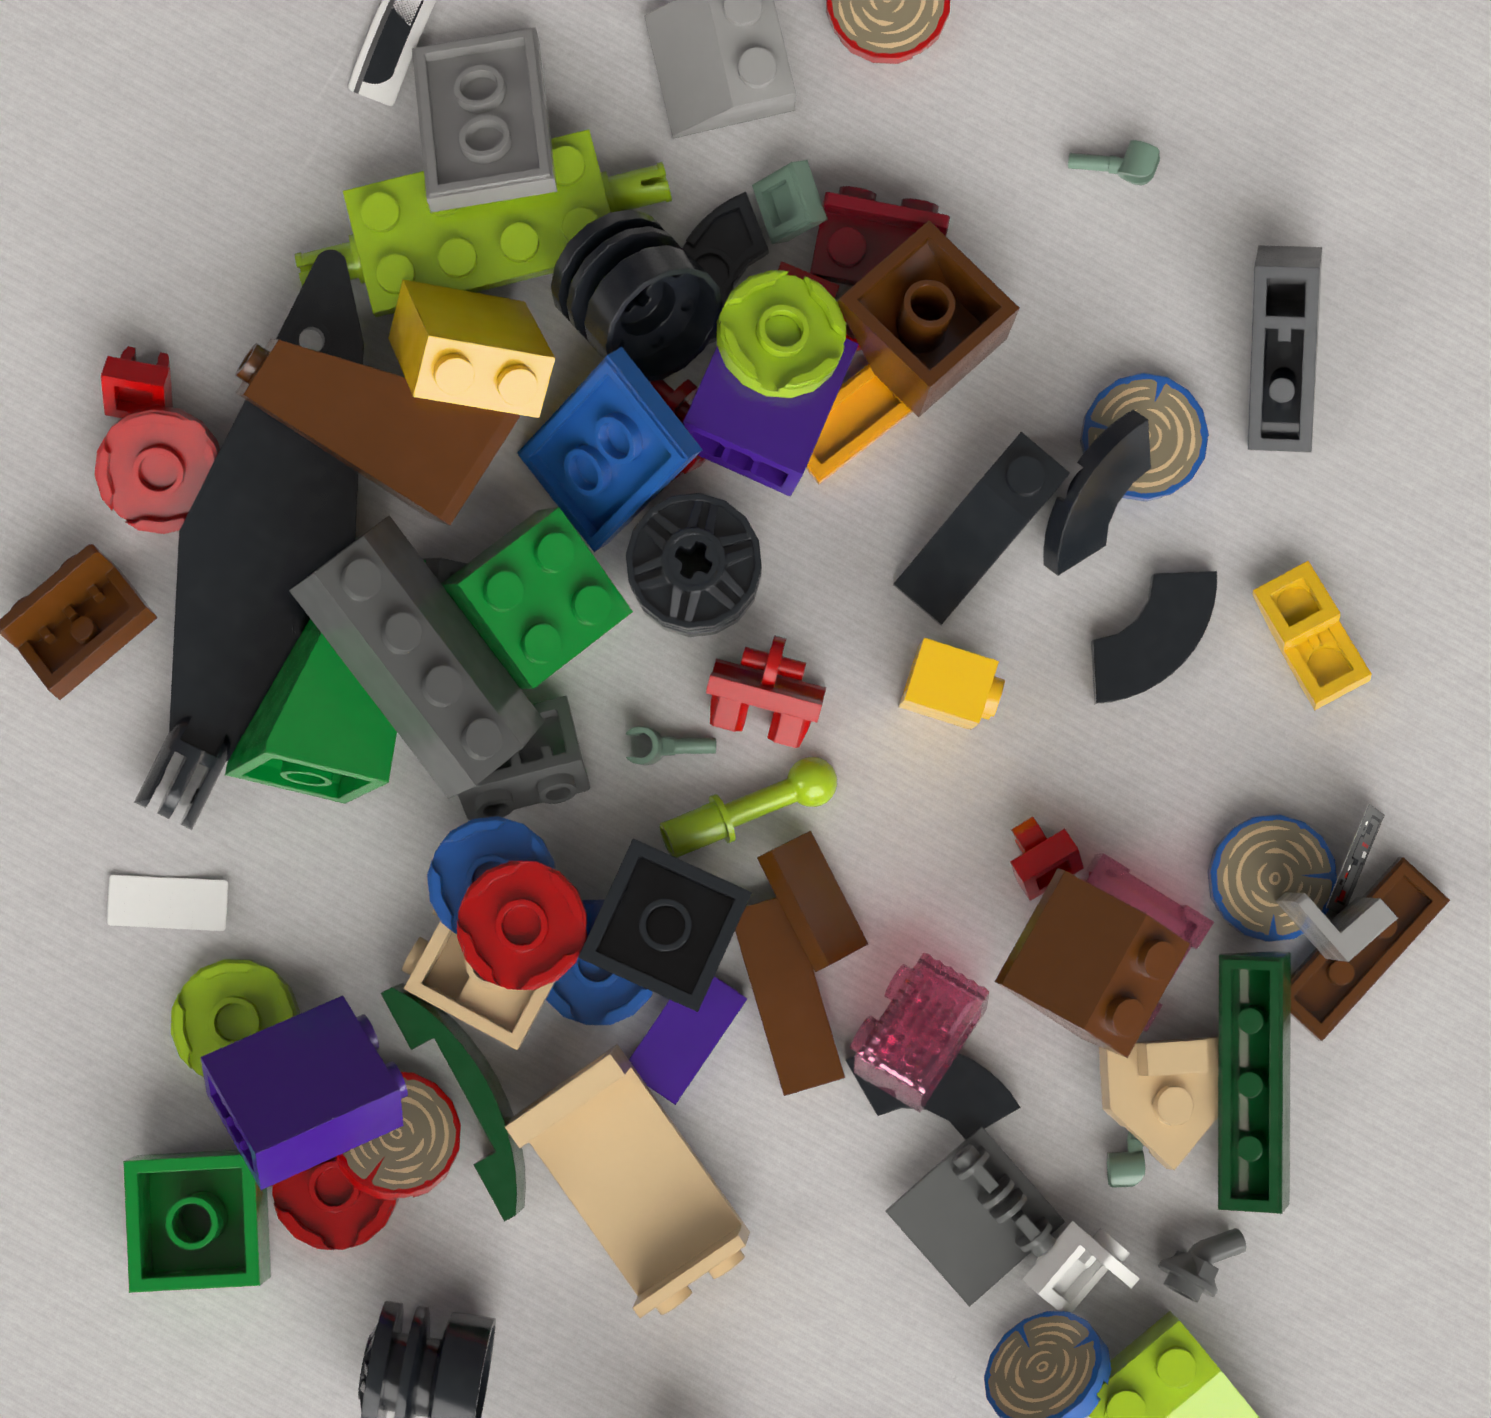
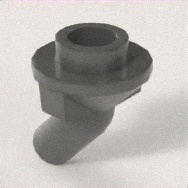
M1234 1228L1200 1240L1192 1245L1188 1252L1176 1251L1173 1257L1161 1260L1158 1265L1162 1271L1168 1274L1163 1284L1172 1291L1197 1303L1202 1293L1215 1297L1218 1292L1215 1277L1219 1269L1212 1264L1244 1253L1246 1251V1241L1241 1231Z

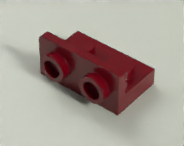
M841 186L839 193L825 192L823 208L828 220L819 224L810 273L830 282L854 286L928 221H931L946 236L950 216L938 213V205L920 199L904 198L901 200L900 206L876 201V193L859 187Z

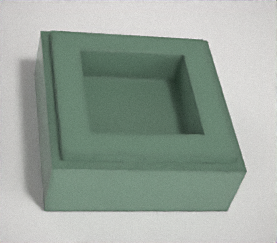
M808 160L791 162L752 185L771 244L788 242L828 220Z

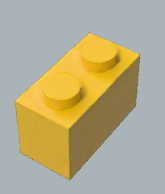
M923 638L917 647L899 708L972 730L980 724L981 718L989 720L996 713L1005 685V679L995 677L999 661Z

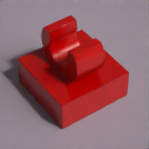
M130 346L124 349L120 358L107 356L101 373L104 413L106 416L123 418L131 411L154 405L173 408L170 363L167 353L160 352L156 365L138 362L136 348Z
M1032 816L1011 829L1016 838L1015 843L1022 852V855L1013 859L1010 863L1015 878L1029 901L1045 892L1058 868L1073 875L1084 869L1079 849L1065 828L1047 839L1041 827Z

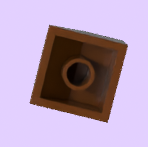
M931 221L925 223L838 300L840 310L873 373L918 417L1007 340L1020 309Z
M1058 868L994 982L1079 1038L1128 1058L1188 950L1190 943L1148 914L1075 875Z

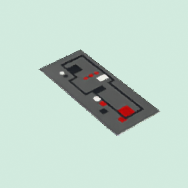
M1370 804L1366 808L1326 908L1336 914L1349 904L1385 814Z

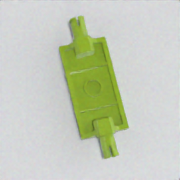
M590 129L551 138L558 192L431 212L426 197L424 171L344 190L343 195L353 234L348 235L349 242L306 253H295L296 266L301 271L298 273L301 285L303 286L317 256L325 250H336L346 259L350 280L359 278L361 284L366 283L372 312L375 317L395 313L403 279L470 292H480L552 274L555 264L567 243L588 223L610 212L631 210L664 201L666 203L672 201L663 161L656 163L657 165L608 177L607 171L600 172Z

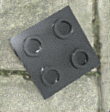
M982 1126L885 1210L969 1307L1031 1252L1036 1257L1045 1254L1056 1242L1051 1234L1065 1223L1064 1219Z

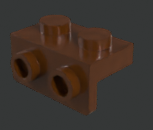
M89 544L78 554L68 558L59 570L28 596L21 598L12 606L11 610L0 619V634L17 648L47 690L61 700L158 617L123 572L94 544Z

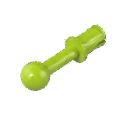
M802 758L791 767L787 779L726 804L723 803L718 794L709 796V803L661 822L659 828L663 842L669 854L676 858L722 839H725L727 843L736 841L734 827L795 802L806 807H818L827 803L837 789L836 772L831 764L822 758Z

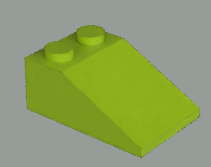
M1171 1311L1166 1313L1110 1360L1112 1370L1108 1385L1103 1380L1102 1388L1097 1393L1101 1400L1089 1415L1090 1418H1259L1216 1363Z

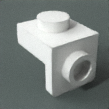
M1072 1221L1056 1239L1055 1244L1045 1254L1037 1258L1033 1268L1022 1280L1058 1311L1072 1313L1108 1270L1131 1289L1140 1278L1123 1264L1130 1253L1102 1228L1091 1237Z

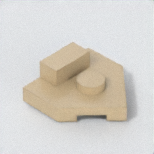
M1218 1037L1136 1042L1128 1058L1099 1047L1102 1109L1120 1126H1124L1166 1169L1175 1170L1218 1118Z

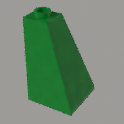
M311 618L228 760L225 775L346 804L389 783L397 731Z

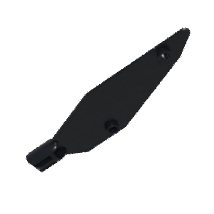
M325 250L317 256L276 339L300 346V334L305 330H314L320 334L323 341L319 352L363 365L364 341L346 259L336 250ZM246 399L179 531L169 733L134 803L144 808L147 807L165 774V770L174 752L183 755L184 758L157 814L170 819L198 763L208 767L190 800V804L180 824L190 830L193 829L226 761L230 759L310 620V617L289 590L353 543L356 538L358 472Z

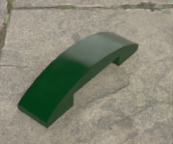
M401 983L380 994L410 1049L413 1050L435 1039L495 1150L482 1157L473 1165L505 1222L516 1216L525 1207L526 1192L522 1147H518L505 1128L514 1116L506 1094L485 1056L470 1036L451 1016L440 1008L403 989L406 984Z

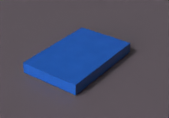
M620 347L608 354L517 454L590 548L596 552L607 545L703 449L626 351Z

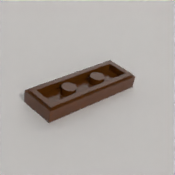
M1398 857L1362 897L1381 898L1398 919L1349 962L1325 959L1316 948L1291 975V1016L1318 1041H1323L1450 901L1447 896L1404 857Z
M776 897L746 906L735 932L783 1095L787 1096L844 1079L845 1075L813 967L779 900Z

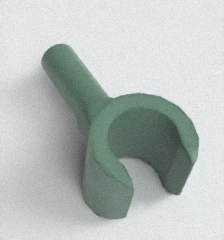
M1131 140L1124 158L1112 155L1069 153L1068 169L1109 172V174H1118L1123 180L1142 186L1153 179L1160 162V151L1151 144Z
M642 726L631 728L626 733V735L630 736L646 734L652 740V750L646 757H626L627 760L635 764L653 765L662 756H672L675 754H716V738L662 737L656 730Z
M1128 1131L1126 1139L1127 1152H1107L1108 1185L1113 1188L1133 1187L1145 1175L1144 1145L1130 1131Z

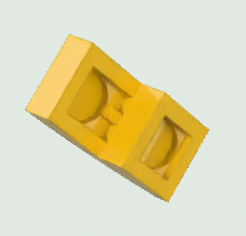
M1309 560L1252 591V595L1270 632L1314 711L1370 681L1372 673L1340 623L1341 613Z

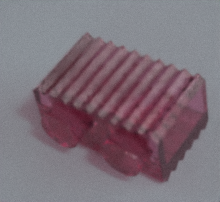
M928 953L921 955L913 969L903 964L897 970L884 995L885 998L891 1001L879 1020L871 1015L864 1020L850 1046V1049L857 1052L854 1062L855 1074L919 1113L923 1110L926 1102L930 1099L946 1071L963 1048L966 1040L987 1010L989 991L984 986H979L974 980L967 979L962 973H957L952 967L945 966L940 960L933 959Z

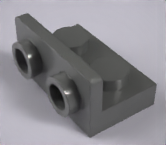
M567 695L532 704L545 720L541 727L521 750L482 782L458 794L468 820L495 816L503 818L515 809L542 802L547 804L562 803L574 797L575 794L586 792L590 789Z

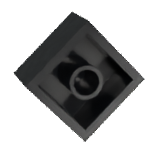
M633 838L578 958L698 1012L752 892Z

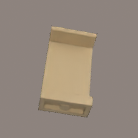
M618 1044L515 1114L505 1126L519 1148L528 1142L531 1144L637 1294L632 1308L639 1318L654 1308L661 1315L670 1312L692 1294L691 1289L688 1287L689 1284L707 1272L710 1273L713 1279H716L730 1271L745 1258L741 1249L746 1246L750 1231Z

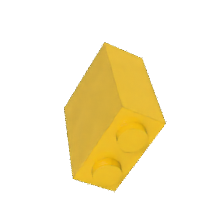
M403 279L388 339L413 397L539 418L555 356L526 302Z

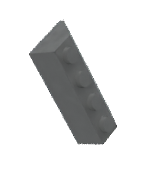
M390 515L289 590L448 799L477 786L521 750L545 722Z

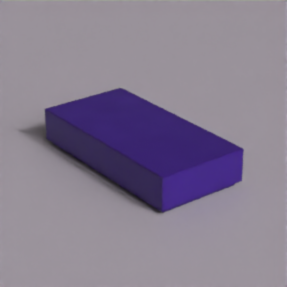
M714 976L698 1012L669 1000L629 1061L648 1087L676 1105L748 998Z

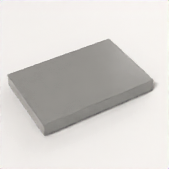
M536 27L412 48L426 197L431 212L558 192L540 44Z

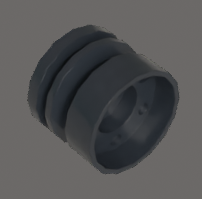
M633 209L610 212L588 223L567 243L557 260L550 286L555 307L603 359L608 354L622 347L649 382L663 380L684 369L705 349L717 329V320L723 307L720 287L711 276L680 247L673 237L651 215Z
M702 493L676 495L650 508L635 526L626 551L628 582L644 614L666 631L687 637L715 635L737 623L755 601L762 574L759 540L747 518L725 500ZM697 548L704 549L705 563L711 567L710 571L707 574L702 571H696L691 579L682 576L684 571L683 563L677 559L681 552L686 555H692Z
M385 1301L378 1323L369 1335L364 1352L358 1388L361 1418H386L388 1411L395 1412L394 1418H415L416 1416L428 1418H481L491 1367L496 1318L453 1312L447 1322L442 1339L430 1337L429 1307L418 1306L416 1308L410 1332L406 1334L402 1333L403 1303Z

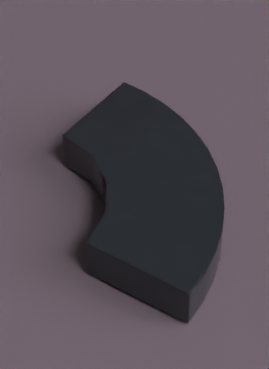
M746 192L729 199L709 213L693 229L682 248L718 284L723 307L746 269L769 254L768 246ZM717 329L708 344L717 341Z
M1134 409L1117 419L1094 440L1077 462L1083 468L1070 482L1067 497L1065 499L1057 497L1045 532L1043 565L1057 576L1106 546L1108 526L1119 501L1131 485L1151 469L1148 419Z
M1217 571L1153 574L1150 580L1148 600L1136 620L1118 634L1091 641L1094 705L1112 703L1143 693L1172 675L1188 659L1203 637L1212 615L1217 591Z
M911 1042L891 1043L861 1051L845 1059L877 1116L901 1108L928 1110L948 1120L966 1140L980 1126L985 1129L1021 1108L1011 1092L990 1071L974 1060L943 1047Z

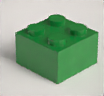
M560 507L537 510L441 583L520 689H534L633 612Z
M239 1150L137 1155L123 1161L129 1293L260 1286L271 1277L267 1188L263 1190L259 1188Z

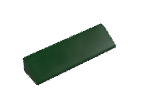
M1270 951L1219 954L1218 1210L1282 1214L1289 1205L1290 952Z

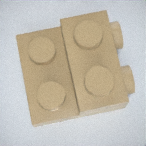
M433 910L432 914L438 917L436 911ZM441 921L429 941L422 937L418 938L402 967V971L410 975L403 989L515 1050L520 1049L555 984L553 982L535 990H512L484 980L466 961L457 939V934L442 924Z

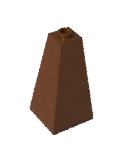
M270 339L265 348L255 343L244 357L235 376L243 380L236 391L238 395L425 517L449 526L520 418V415L413 397L405 377L278 339Z

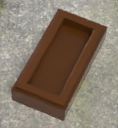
M811 831L757 857L815 972L868 945Z

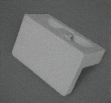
M1285 892L1276 900L1277 904L1325 959L1349 962L1398 919L1381 898L1357 897L1331 920L1322 913L1305 893Z

